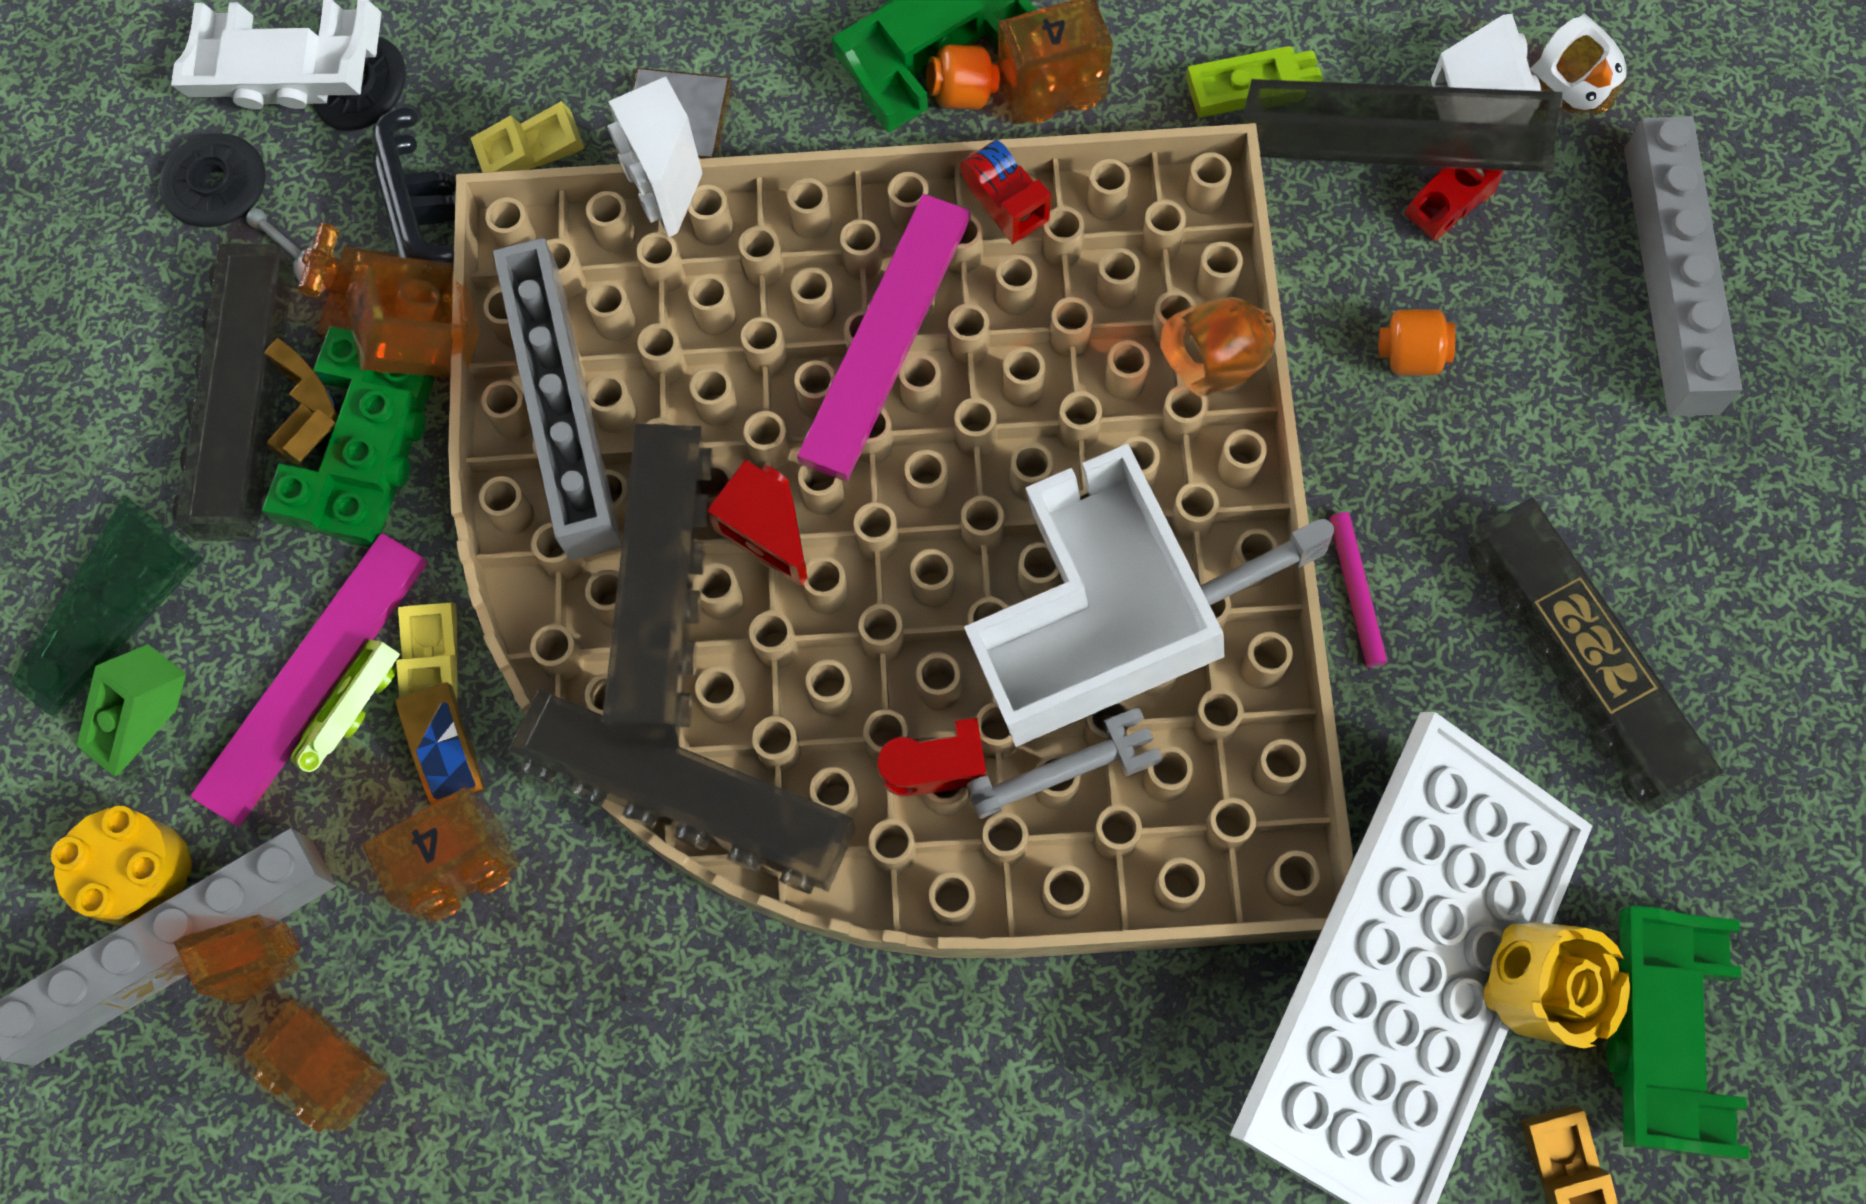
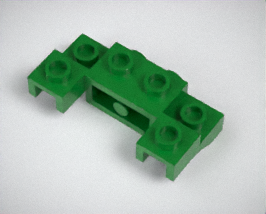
M888 0L879 10L834 35L832 43L835 57L860 87L862 101L887 133L928 110L927 92L915 77L926 71L929 58L936 56L942 46L970 45L985 36L1003 59L1008 62L1045 40L1046 30L1042 29L1044 17L1030 0Z
M329 326L313 371L325 385L345 388L348 391L319 472L279 464L262 512L273 523L317 532L347 543L370 548L383 531L397 488H402L407 483L410 474L408 456L413 441H419L425 431L426 416L424 409L439 369V365L433 355L384 345L377 335Z
M1632 905L1619 911L1620 952L1623 958H1620L1619 972L1628 973L1630 993L1627 1011L1617 1031L1614 1032V1037H1610L1608 1040L1606 1061L1609 1071L1614 1073L1615 1088H1622L1623 1147L1675 1152V1154L1733 1160L1749 1159V1146L1738 1145L1736 1111L1747 1109L1746 1097L1700 1093L1707 1091L1703 980L1730 982L1742 978L1741 966L1731 965L1730 935L1740 932V920L1689 915L1661 908Z

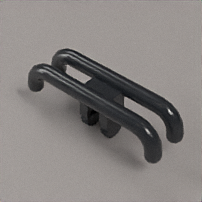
M407 107L390 110L378 119L373 128V140L376 147L373 156V166L402 269L407 278L419 287L430 291L452 290V272L432 271L423 266L422 262L432 266L453 265L454 247L450 245H432L426 242L421 235L419 225L455 221L456 197H454L453 192H456V181L454 175L452 176L447 171L404 174L399 156L413 153L417 148V141L411 135L394 137L393 134L398 129L414 126L418 121V115L415 110Z

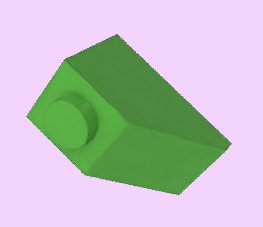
M149 644L95 666L77 747L114 777L119 775L177 710L186 674Z

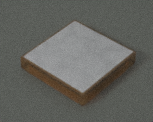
M636 67L632 91L666 76L688 116L699 159L718 158L732 90L731 78Z

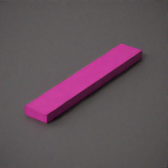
M922 194L799 450L797 458L800 464L848 482L969 224L970 210Z
M383 533L378 536L190 795L192 799L238 827L242 825L301 741L302 733L368 639L374 640L428 564L424 557Z

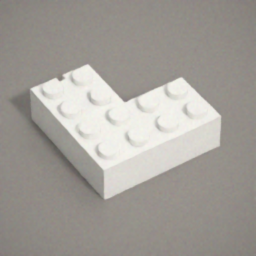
M1128 443L1082 463L1087 492L1090 497L1083 500L1080 499L1077 479L1072 468L1026 487L1033 517L1064 584L964 626L1016 747L1224 657L1223 631Z

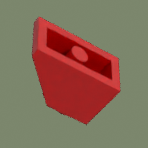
M745 459L707 509L712 528L715 532L802 587L808 578L796 509L789 487L790 483L776 469L767 465L760 469Z

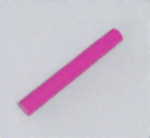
M1337 513L1329 517V521L1334 527L1333 537L1366 667L1384 665L1388 661L1350 513Z

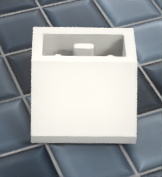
M1513 14L1500 16L1440 55L1431 82L1454 158L1471 141L1488 156L1512 153L1521 134L1526 130V124L1535 106L1540 102V82L1536 75L1531 74L1526 59L1527 41L1523 33H1518Z
M665 76L608 101L615 122L607 127L619 152L617 156L630 183L635 182L640 192L638 197L649 221L652 223L660 220L667 236L671 237L677 234L703 172L688 116Z

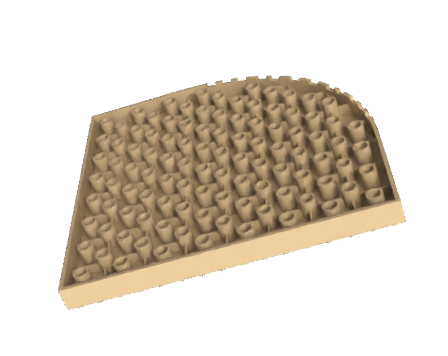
M1256 123L998 140L1007 147L1016 164L1020 165L1034 182L1039 179L1051 193L1049 221L1013 245L971 192L960 169V162L994 140L699 159L703 174L678 233L671 237L667 236L660 220L652 223L649 221L638 197L640 192L635 182H629L621 164L456 174L448 452L451 515L455 520L458 541H456L469 589L467 591L472 605L477 612L484 633L483 638L499 670L503 673L515 701L539 732L553 755L617 823L671 866L732 902L793 928L870 949L935 958H1026L1316 940L1319 938L1354 860L1314 561L1300 568L1294 563L1210 605L1224 634L1223 658L1017 747L1012 740L964 628L966 625L1064 584L1033 517L1026 487L1072 468L1077 479L1080 499L1083 500L1090 497L1087 492L1082 463L1127 443L1200 586L1289 542L1292 532L1309 524ZM922 194L970 210L969 224L848 482L800 464L797 458L799 450ZM1031 212L1023 218H1021L1020 222L1026 220L1030 216ZM544 237L559 268L623 545L622 548L572 561L568 559L555 538L493 250ZM1230 297L1244 300L1248 303V310L1243 323L1249 329L1256 346L1252 358L1244 366L1208 379L1188 389L1180 376L1170 367L1160 348L1164 324L1174 314L1207 301ZM1205 314L1188 322L1183 333V341L1188 355L1198 364L1216 360L1219 354L1211 314ZM745 459L760 469L764 465L776 469L790 483L789 487L794 500L808 578L802 587L715 532L712 528L707 509ZM1134 708H1140L1144 720L1135 726L1125 729L1127 735L1149 728L1153 736L1151 742L1134 749L1136 755L1158 748L1163 758L1158 764L1125 777L1119 761L1116 760L1002 806L1001 811L981 819L975 813L967 788L922 795L898 796L886 789L878 770V755L882 747L890 740L898 737H909L918 742L955 737V721L977 717L986 772L993 786L1107 740L1108 737L1103 728L1104 720Z

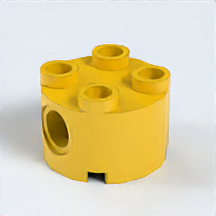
M125 806L106 808L86 816L68 832L66 837L57 841L51 851V861L55 866L54 876L59 895L71 909L84 916L117 927L125 926L183 892V888L187 883V876H191V857L187 843L173 828Z
M1543 922L1515 923L1505 928L1502 934L1501 943L1492 959L1490 976L1484 986L1483 996L1486 1006L1491 1011L1497 1012L1501 1021L1514 1033L1585 1049L1596 1046L1590 1043L1594 1042L1597 1038L1608 1039L1617 1031L1627 1011L1630 993L1628 973L1619 972L1616 958H1623L1618 946L1603 932L1584 927Z

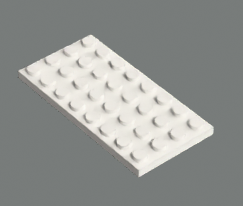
M1420 712L1230 1136L1344 1204H1437L1509 1030V1027L1501 1021L1498 1013L1491 1011L1484 1002L1483 991L1485 984L1489 980L1493 956L1501 943L1505 928L1509 925L1532 922L1553 923L1592 825L1436 712Z

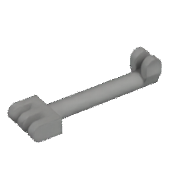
M1318 519L1292 532L1289 542L1201 585L1200 587L1209 605L1294 563L1300 568L1324 556L1334 533V527L1330 521Z
M1134 708L1104 720L1103 728L1108 737L1105 741L993 786L988 776L979 777L969 782L967 790L976 815L980 819L1001 811L1002 806L1116 760L1119 761L1125 777L1158 764L1163 760L1158 748L1148 750L1140 755H1136L1134 749L1144 746L1153 740L1149 728L1129 735L1125 731V729L1135 726L1144 720L1140 708Z

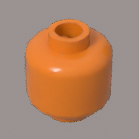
M944 45L938 50L936 56H932L928 60L926 67L927 93L929 96H934L935 101L941 108L982 109L988 102L990 94H995L999 88V67L997 64H992L989 53L982 46Z
M1397 310L1391 316L1389 327H1379L1378 357L1388 358L1389 368L1395 375L1434 376L1442 372L1445 363H1453L1455 355V323L1447 322L1441 310Z

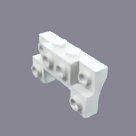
M323 0L318 36L309 28L252 29L254 15L238 2L229 3L228 13H215L204 3H194L189 39L182 55L174 63L171 86L187 97H232L236 105L248 109H262L264 104H280L288 108L303 109L307 104L327 103L328 95H361L365 58L376 57L382 12L369 0H357V8L354 10H343L333 0Z

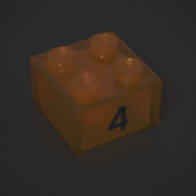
M1071 0L999 21L998 67L1000 85L1016 125L1027 121L1042 123L1053 117L1055 113L1072 108L1078 110L1090 109L1101 100L1107 98L1113 41L1096 0Z
M358 252L345 300L361 370L451 377V356L462 353L468 369L480 331L466 281L464 282V287L456 281L460 324L452 323L454 263Z
M466 787L361 844L389 903L421 921L429 918L430 922H437L451 916L461 908L460 900L478 890L481 894H486L501 888L511 880L509 873L521 866L494 811Z

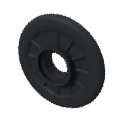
M378 37L376 57L365 58L363 74H367V80L361 88V95H328L327 103L314 104L317 114L327 125L342 131L361 130L375 124L381 116L392 110L401 96L406 78L404 59L393 43L385 38Z
M223 133L202 135L181 145L168 158L160 176L159 190L161 199L167 210L183 223L203 228L226 225L244 216L257 203L265 186V165L256 148L240 137ZM216 171L224 173V178L218 186L210 189L201 187L202 180L206 175Z

